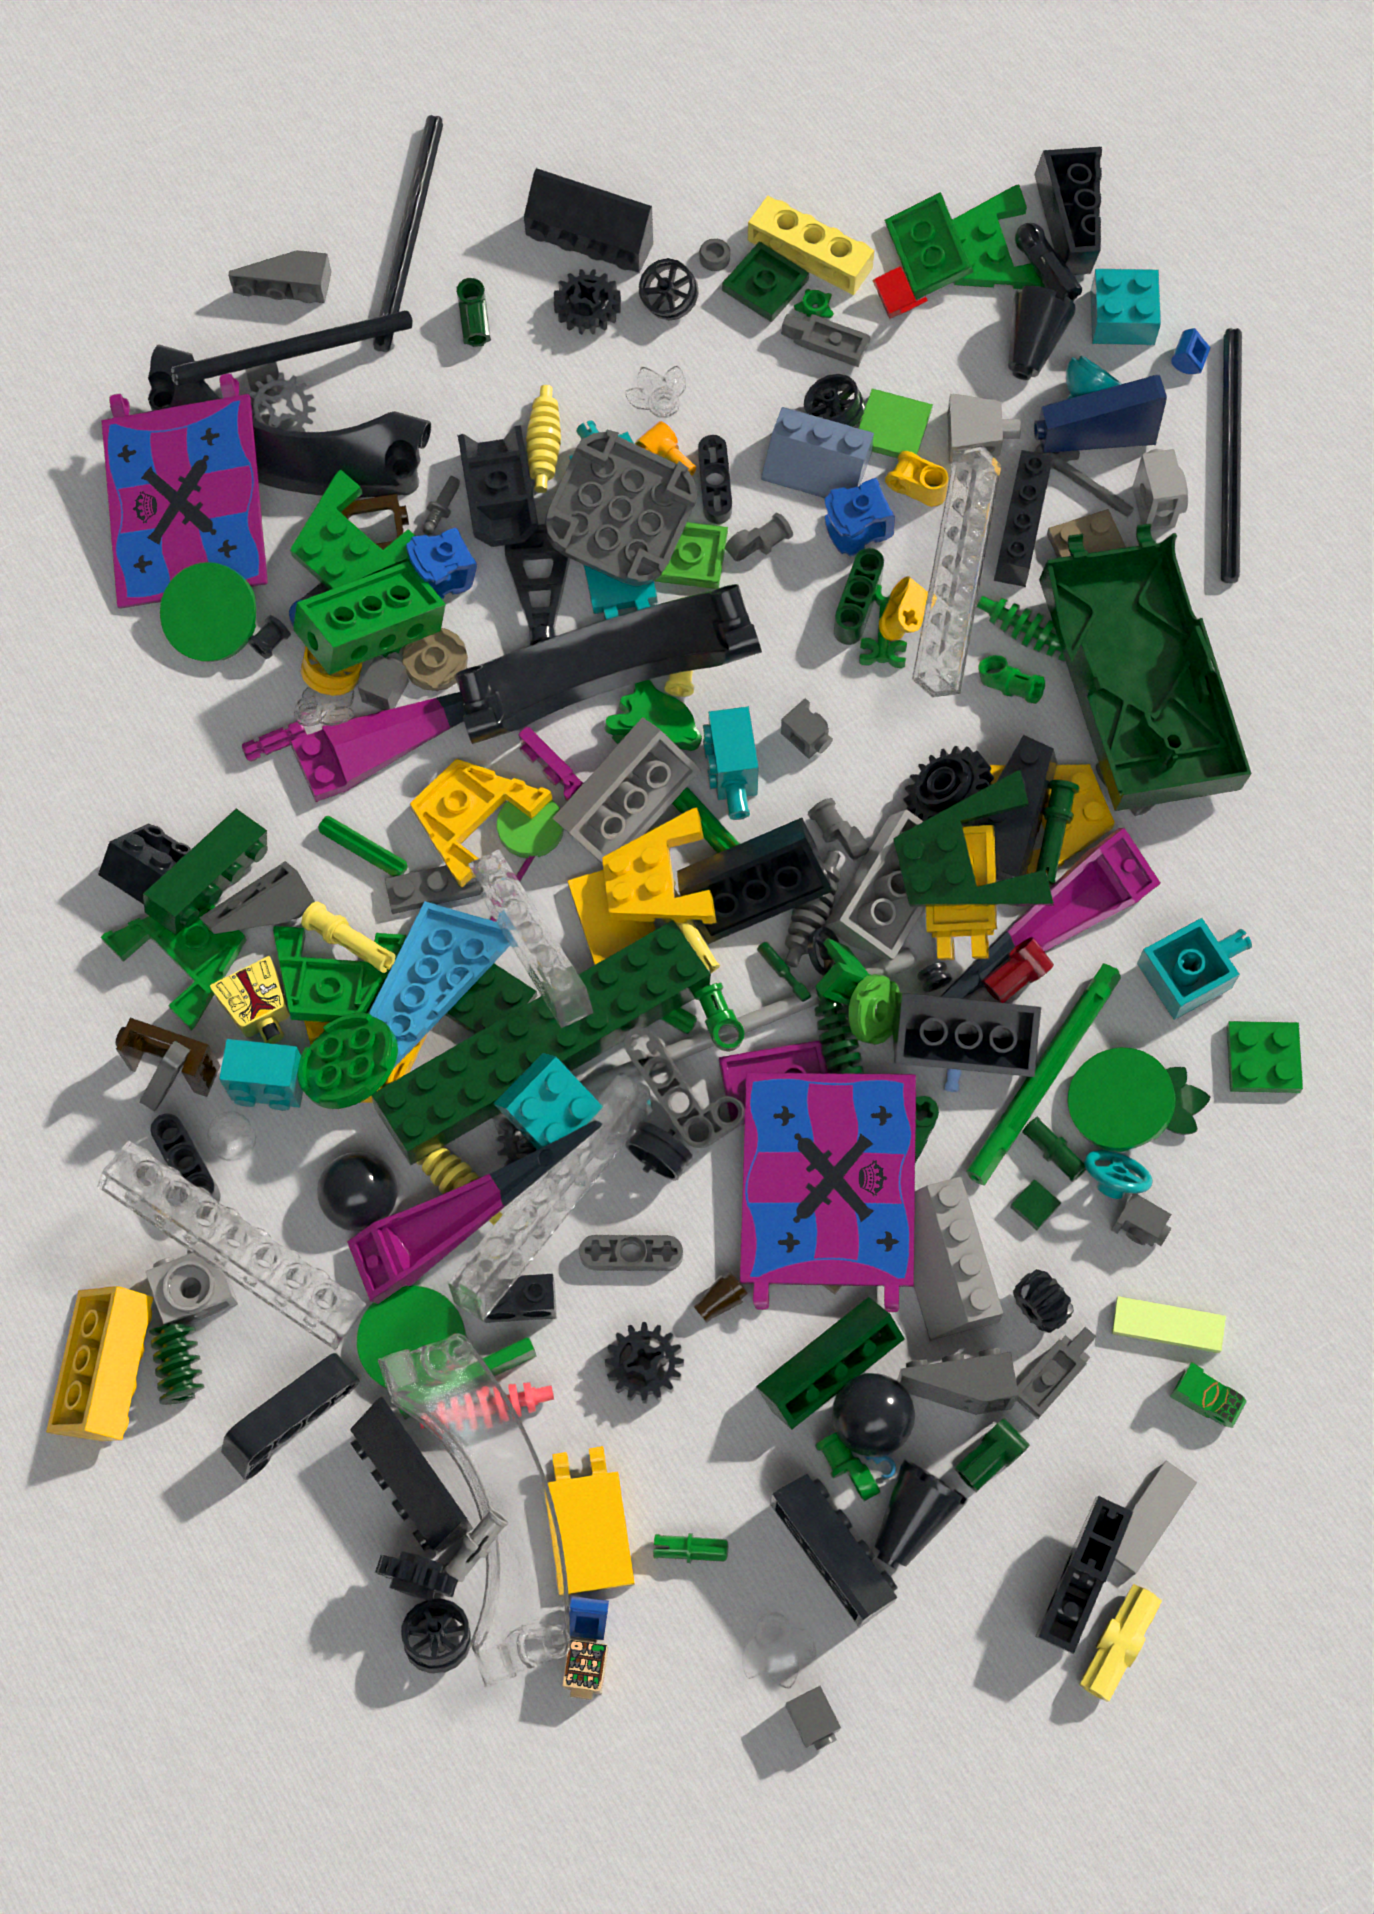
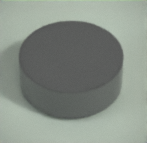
M721 239L705 241L699 250L701 265L710 271H720L727 267L730 262L729 245Z

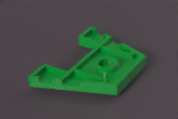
M1019 184L1010 187L953 219L974 271L953 282L954 285L994 288V284L1012 285L1013 289H1022L1023 286L1046 288L1034 271V266L1031 263L1019 266L1013 265L998 221L1026 214L1027 205Z
M342 470L337 472L290 548L292 557L329 590L409 561L406 545L410 542L411 537L416 536L407 529L382 550L340 513L362 495L361 487Z
M214 905L205 907L199 913L195 923L188 928L184 927L177 935H174L150 916L142 920L137 918L128 922L129 926L112 932L111 930L104 933L100 938L123 962L149 939H152L194 981L191 986L168 1005L170 1010L191 1031L196 1027L214 996L210 985L225 978L247 941L245 935L240 930L214 934L202 923L200 917L215 908Z
M282 926L273 927L291 1020L330 1023L348 1014L367 1013L391 969H387V972L382 973L365 961L302 957L306 938L305 929ZM376 933L374 942L394 953L396 960L407 936L402 934Z

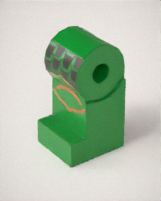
M1193 1362L1185 1368L1170 1395L1171 1398L1202 1416L1229 1428L1234 1427L1247 1403L1245 1397L1205 1374L1204 1369Z

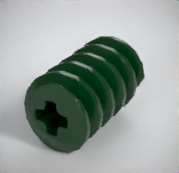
M171 1324L149 1330V1334L156 1336L151 1340V1348L159 1350L153 1354V1362L161 1364L155 1369V1376L163 1378L157 1383L158 1391L165 1393L159 1398L160 1404L171 1405L195 1399V1393L205 1388L204 1384L193 1382L194 1378L202 1374L201 1369L191 1368V1364L200 1360V1355H193L188 1352V1350L198 1346V1341L186 1339V1336L196 1332L195 1327Z

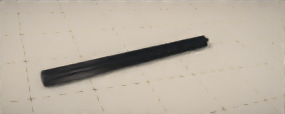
M404 310L177 365L171 368V378L176 386L408 330L412 328L413 319L409 311Z

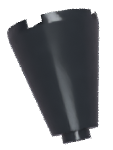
M1023 286L1021 292L1018 289L1015 291L1008 368L1013 372V376L1018 379L1030 380L1031 377L1039 375L1074 317L1076 311L1075 304L1066 296L1064 301L1056 298L1057 291L1040 286Z
M904 1459L874 1545L880 1551L877 1558L894 1569L899 1564L906 1567L957 1515L969 1499L956 1489H949V1486L933 1474Z

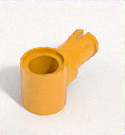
M662 421L657 422L636 440L635 445L673 463L677 464L680 461L689 468L688 471L691 476L696 472L697 467L678 450V439L666 423Z

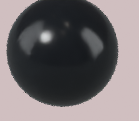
M358 1151L345 1153L332 1160L323 1170L317 1188L318 1202L324 1215L336 1226L349 1231H363L372 1223L388 1217L394 1209L398 1194L396 1178L391 1168L379 1157L367 1152Z
M866 1373L852 1378L842 1386L833 1402L832 1423L838 1438L848 1449L865 1457H882L895 1452L908 1440L914 1427L915 1409L908 1391L897 1380L884 1374Z

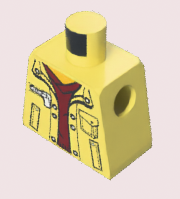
M270 956L210 985L218 1002L246 1038L259 1032L265 1043L275 1044L284 1038L279 1022L287 1019L290 1013L278 973Z

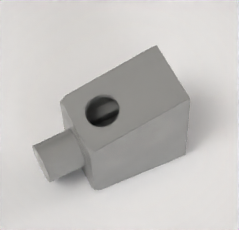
M950 394L947 410L949 464L998 457L1001 453L1003 439H1020L1021 420L1002 419V403L999 400Z

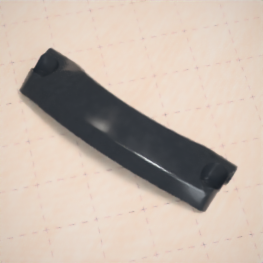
M161 344L155 347L151 356L148 375L151 386L148 401L152 411L221 399L205 380L176 386L173 383L171 368L194 362L192 353ZM392 411L368 422L345 429L325 432H299L271 427L253 420L258 483L282 490L323 496L337 472L342 470L361 487L362 495L358 498L412 494L419 487L417 472L421 461L419 449H424L429 441L431 422ZM402 473H409L406 476H398Z
M732 584L716 590L668 601L602 620L518 649L478 666L466 668L457 672L454 676L466 715L463 716L465 727L471 743L475 744L516 731L567 706L617 688L665 675L721 666L762 653L754 624L750 622L738 584Z

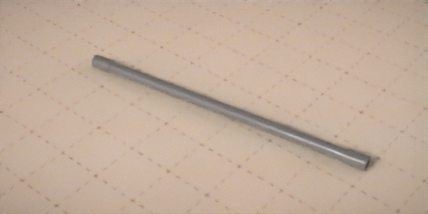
M905 948L898 952L894 960L881 958L864 968L868 974L891 977L915 967L916 963L910 949ZM816 987L808 989L811 998L804 1002L796 995H793L738 1017L737 1020L742 1024L744 1033H748L820 1003ZM723 1026L720 1028L718 1036L722 1042L738 1037V1032L732 1026ZM706 1030L664 1048L673 1062L713 1047L715 1044L709 1031ZM659 1051L655 1055L647 1054L648 1060L642 1061V1064L645 1065L650 1059L660 1056ZM629 1061L584 1079L580 1083L594 1095L639 1077L641 1074L633 1061ZM660 1063L656 1065L652 1071L663 1066H666V1064ZM501 1112L492 1118L499 1135L505 1133L499 1127V1124H510L509 1119Z

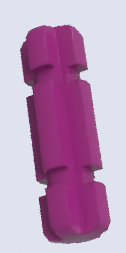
M300 721L289 724L288 729L284 730L282 727L258 737L259 741L254 742L253 739L243 743L242 750L246 759L252 762L261 758L260 754L262 753L269 755L290 746L291 740L303 737L307 733L303 724Z

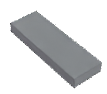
M1166 1460L1132 1509L1133 1515L1114 1561L1135 1575L1197 1482Z

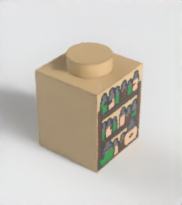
M569 1640L562 1686L564 1689L571 1690L570 1697L592 1700L593 1693L602 1695L608 1645Z

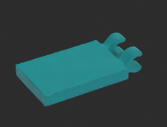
M583 565L593 614L603 613L606 620L619 616L618 610L635 607L636 610L650 607V604L658 603L654 581L648 585L633 586Z

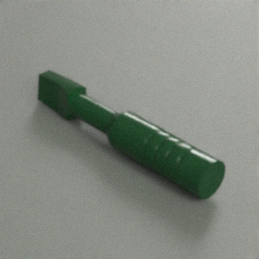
M768 942L761 943L757 951L777 975L788 982L793 988V993L802 1002L811 998L807 988L803 983H799L790 972V967Z

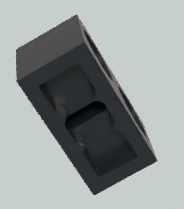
M553 1273L480 1278L481 1314L485 1323L557 1319Z

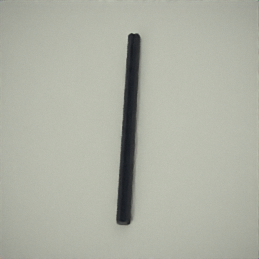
M429 115L426 118L379 316L396 313L400 309L443 129L440 116ZM394 333L375 337L373 339L374 349L376 351L388 352Z
M1239 328L1226 329L1223 352L1221 580L1224 583L1232 584L1238 582L1240 577L1242 331Z

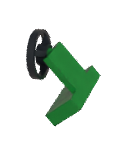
M822 927L812 931L808 940L809 958L814 969L824 976L815 987L821 996L849 1006L852 994L858 983L871 974H868L851 949L839 942L832 930ZM820 932H822V933H824L825 935H827L828 938H827V939H824L823 937L819 936L818 934H819ZM816 943L819 946L820 956L824 961V968L817 958Z

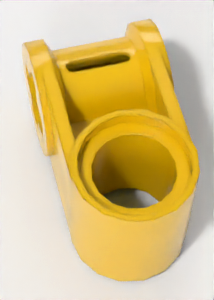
M900 452L897 458L898 463L894 470L888 472L885 476L887 486L893 491L907 495L927 506L941 505L947 497V471L939 465L920 458L913 452ZM935 484V485H938V486H937V487H930V486H928V485Z
M909 576L902 578L891 591L887 606L879 619V630L882 636L889 641H897L905 633H913L919 630L926 612L934 600V597Z

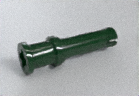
M1051 780L1049 782L1051 795L1048 807L1043 810L1044 819L1047 822L1036 872L1047 870L1049 885H1053L1056 882L1055 879L1066 825L1070 824L1073 820L1074 814L1071 812L1073 799L1080 789L1079 785L1065 780Z

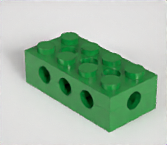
M407 561L297 602L293 631L325 671L331 675L441 632L446 604L429 583L425 582L418 575L411 562Z

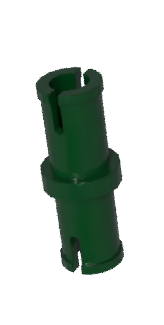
M1038 1116L1025 1126L1022 1133L1044 1153L1042 1157L1047 1162L1052 1161L1070 1178L1071 1182L1076 1181L1086 1171L1084 1162L1066 1146L1068 1142L1063 1137L1058 1138Z

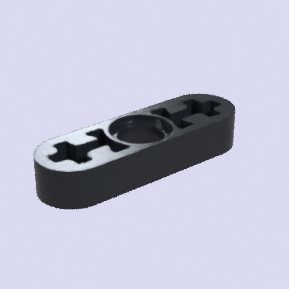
M707 435L698 444L703 514L709 522L722 524L728 521L732 515L727 444L718 435ZM715 447L716 462L710 463L709 448ZM717 473L723 476L724 481L719 485H712L707 482L706 478L710 474ZM720 495V506L722 509L717 512L714 508V496Z

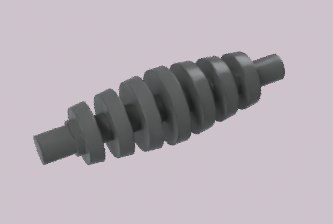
M828 851L823 863L833 892L795 907L792 911V922L788 927L790 935H787L785 945L789 949L785 963L790 967L797 968L802 955L808 954L810 934L813 930L824 927L826 920L832 912L830 908L833 907L834 895H836L838 888L836 883L839 882L841 873L836 868L841 855L835 851Z

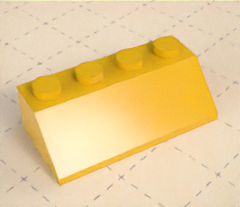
M119 1286L78 1290L47 1425V1433L97 1441H122L129 1424L128 1412L131 1398L137 1387L136 1375L139 1362L144 1354L145 1348L143 1343L147 1326L152 1318L151 1307L154 1297Z

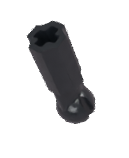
M1031 222L1021 225L1015 234L1017 248L1022 253H1025L1045 287L1057 291L1056 298L1064 301L1066 296L1074 302L1081 295L1082 287L1059 253L1054 251L1046 239L1043 228Z

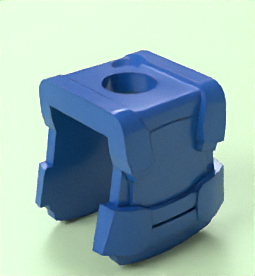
M877 478L867 480L859 485V487L850 489L843 487L830 490L828 496L825 497V507L827 510V515H825L826 528L834 546L841 554L846 553L849 557H852L862 549H865V545L872 541L874 543L882 542L894 535L895 516L883 495Z
M457 528L449 529L437 536L428 537L427 535L411 537L410 542L406 545L409 561L418 575L425 582L429 583L442 600L445 597L444 595L452 593V595L459 594L472 587L477 563L470 554Z

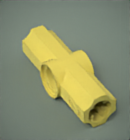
M1133 1584L1115 1618H1111L1096 1645L1098 1650L1089 1663L1079 1684L1090 1694L1106 1702L1110 1701L1126 1668H1130L1138 1656L1146 1639L1144 1634L1160 1607L1162 1600L1154 1593Z

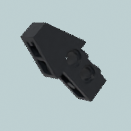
M1101 1496L1095 1497L1064 1565V1570L1037 1631L1036 1638L1070 1654H1074L1101 1588L1107 1580L1133 1511Z

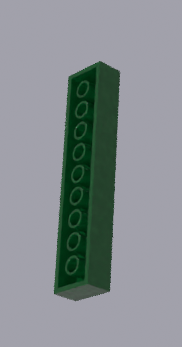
M672 920L379 1089L371 1095L374 1108L411 1166L500 1114L501 1111L494 1105L496 1100L542 1053L556 1056L571 1072L624 1041L626 1034L631 1029L636 1027L646 1028L672 1011L694 1000L693 994L710 985L711 974Z

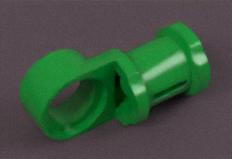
M999 655L988 656L980 661L978 670L983 685L1000 690L1005 696L1013 697L1015 695L1025 698L1026 702L1031 704L1038 703L1042 698L1045 689V679L1043 676L1023 674L1018 668L1008 666L1006 658ZM992 669H1002L1000 672L987 674Z
M720 982L700 989L693 996L695 1000H699L707 1018L705 1024L713 1043L720 1050L730 1052L739 1048L745 1033L742 1024L736 1018L734 1010L728 1008L722 994L724 987ZM723 1026L734 1027L738 1032V1039L732 1044L722 1042L718 1036L720 1028Z
M836 1432L815 1445L817 1451H822L832 1469L831 1477L834 1479L847 1473L864 1502L881 1493L866 1464H862L859 1457L853 1456L851 1450L840 1441Z

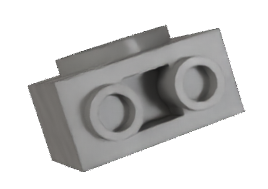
M1153 449L1143 453L1132 486L1141 524L1151 523V531L1173 528L1176 526L1179 514L1185 513L1188 508V488L1184 472L1178 465L1174 449Z
M207 1244L194 1246L187 1251V1255L175 1260L172 1257L164 1258L154 1263V1268L145 1271L164 1325L183 1324L186 1326L238 1305L222 1257L214 1244L210 1246ZM193 1284L201 1285V1291L196 1297L185 1298V1293L189 1286Z

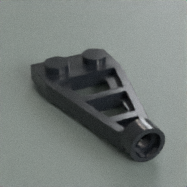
M540 524L537 530L525 542L504 545L506 563L530 630V645L556 636L555 626L570 563V558L562 555L552 547L546 537L544 524ZM525 560H553L552 571L548 578L529 579L523 566ZM550 590V605L548 607L533 608L531 606L530 591Z

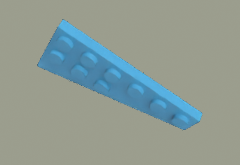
M424 901L369 1012L372 1017L385 1022L395 1034L398 1044V1055L394 1068L520 936L518 928Z

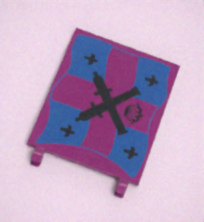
M224 374L219 377L223 395L222 399L129 415L130 404L127 398H123L122 394H113L109 397L113 418L101 420L116 599L119 609L161 602L169 582L183 569L198 563L211 562L227 566L241 574L251 587L268 584L251 398L249 394L239 395V382L236 378H233L232 374Z
M746 1073L740 1284H754L753 1304L757 1310L769 1308V1284L884 1286L885 1310L888 1312L899 1311V1287H914L916 1074Z

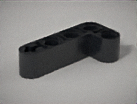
M337 1353L330 1354L237 1422L224 1436L222 1454L244 1480L251 1479L269 1463L272 1452L350 1394L359 1384V1378Z

